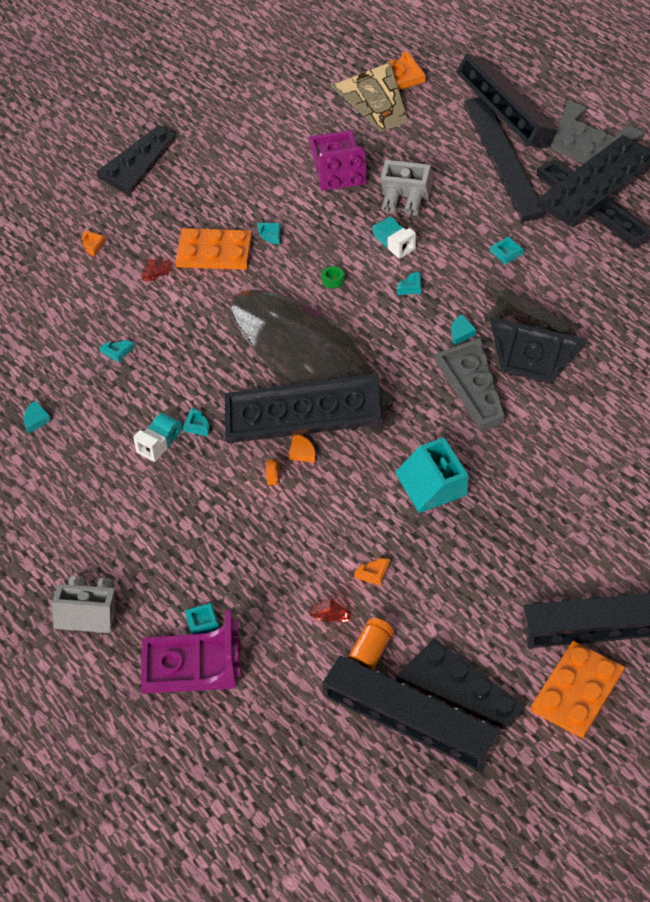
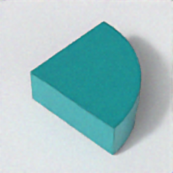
M257 223L258 233L261 238L273 244H280L281 223Z
M420 272L411 273L409 277L400 281L397 286V295L421 294Z
M463 315L458 316L452 323L451 339L455 345L476 335V329Z
M122 340V342L116 343L107 342L100 346L99 349L100 353L119 363L135 348V344L129 340Z
M36 401L27 407L23 417L28 434L50 422L49 415Z
M191 408L183 426L184 432L209 436V422L202 415L201 411Z

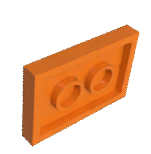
M182 228L175 261L176 267L247 270L252 231Z
M572 641L532 703L530 711L584 739L624 674L625 667Z

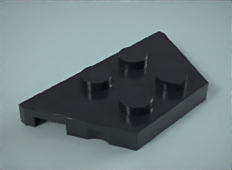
M494 317L490 319L501 373L551 384L586 346L587 339Z

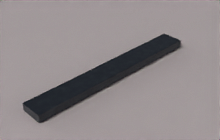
M480 97L464 100V108L521 222L544 218V210L536 206L537 197L492 109Z

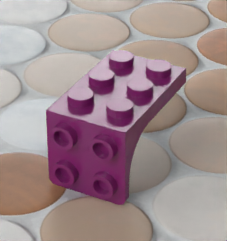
M352 130L308 136V144L321 191L366 184L365 149L361 146L357 147Z
M231 609L225 610V624L220 629L211 633L143 637L141 658L142 694L236 689V677H241V662L239 659L241 641L238 618L232 619Z

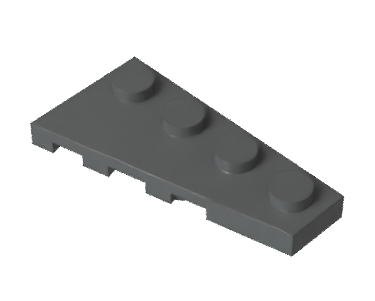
M478 338L436 353V364L479 430L483 431L504 423V413L497 391H495L492 374L487 366L486 355L482 350L481 339Z

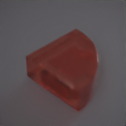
M149 259L141 274L142 281H154V278L162 275L166 276L172 270V262Z
M329 599L312 606L309 616L320 621L341 623L350 620L351 612L333 599Z

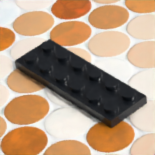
M622 135L537 199L536 206L574 228L650 169V149Z
M378 374L225 393V439L227 443L382 425L380 380Z

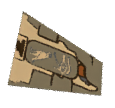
M390 62L331 85L379 131L394 128L408 122Z

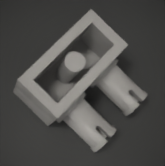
M385 160L380 178L383 193L385 194L381 209L388 212L389 208H391L390 212L395 213L399 196L408 197L404 213L411 215L413 210V216H417L421 199L429 200L434 181L431 165Z
M72 576L69 579L68 585L58 584L52 601L54 629L111 633L115 618V584L113 580L107 578L104 584V578H100L97 581L96 587L86 586L87 581L84 577L79 576L76 582V576Z

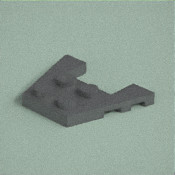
M569 100L558 126V131L555 134L552 150L584 164L620 136L624 135L633 141L639 142L644 138L645 132L626 125L616 137H613L602 130L586 125L584 122H579L578 120L586 113V107Z

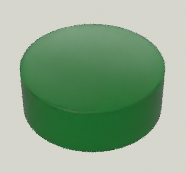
M327 267L321 272V282L325 287L338 288L345 282V272L340 267Z

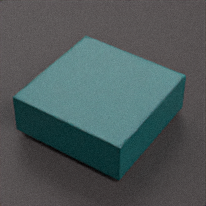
M509 236L490 246V252L505 265L524 254V249Z
M212 603L184 610L191 635L206 634L219 629Z

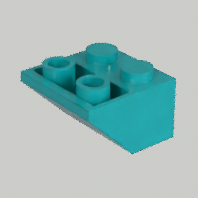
M444 437L419 446L395 471L396 477L418 513L467 496L469 475Z

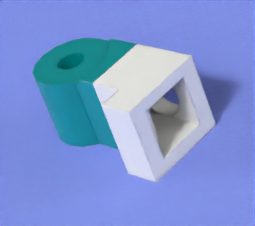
M391 216L373 225L372 230L375 238L399 259L416 249V233L410 228L406 230L401 225H398ZM402 244H405L407 247L402 250Z
M165 413L158 414L153 423L144 432L140 430L133 436L136 452L156 462L181 433L182 422Z

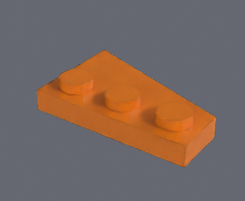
M408 51L404 52L402 58L397 61L394 59L389 61L398 90L425 82L426 75Z

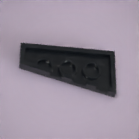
M158 125L96 171L97 177L130 196L134 191L133 188L142 182L147 171L155 166L156 160L162 157L176 140L175 133Z
M435 638L396 675L397 682L409 684L417 688L419 692L446 701V704L471 712L472 716L506 731L525 712L526 706Z

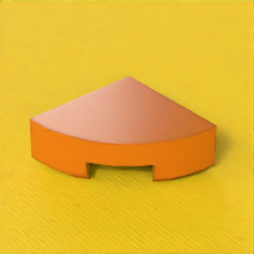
M85 230L82 234L85 251L92 256H96L105 244L106 237Z
M293 435L289 460L315 463L314 446L305 437Z
M267 460V485L278 484L280 467L278 460Z
M377 558L376 561L360 565L354 573V578L381 586L390 566V559Z

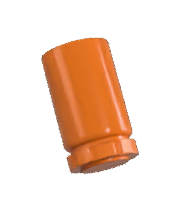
M370 618L347 659H355L364 667L374 671L389 640L394 634L393 628L379 618Z

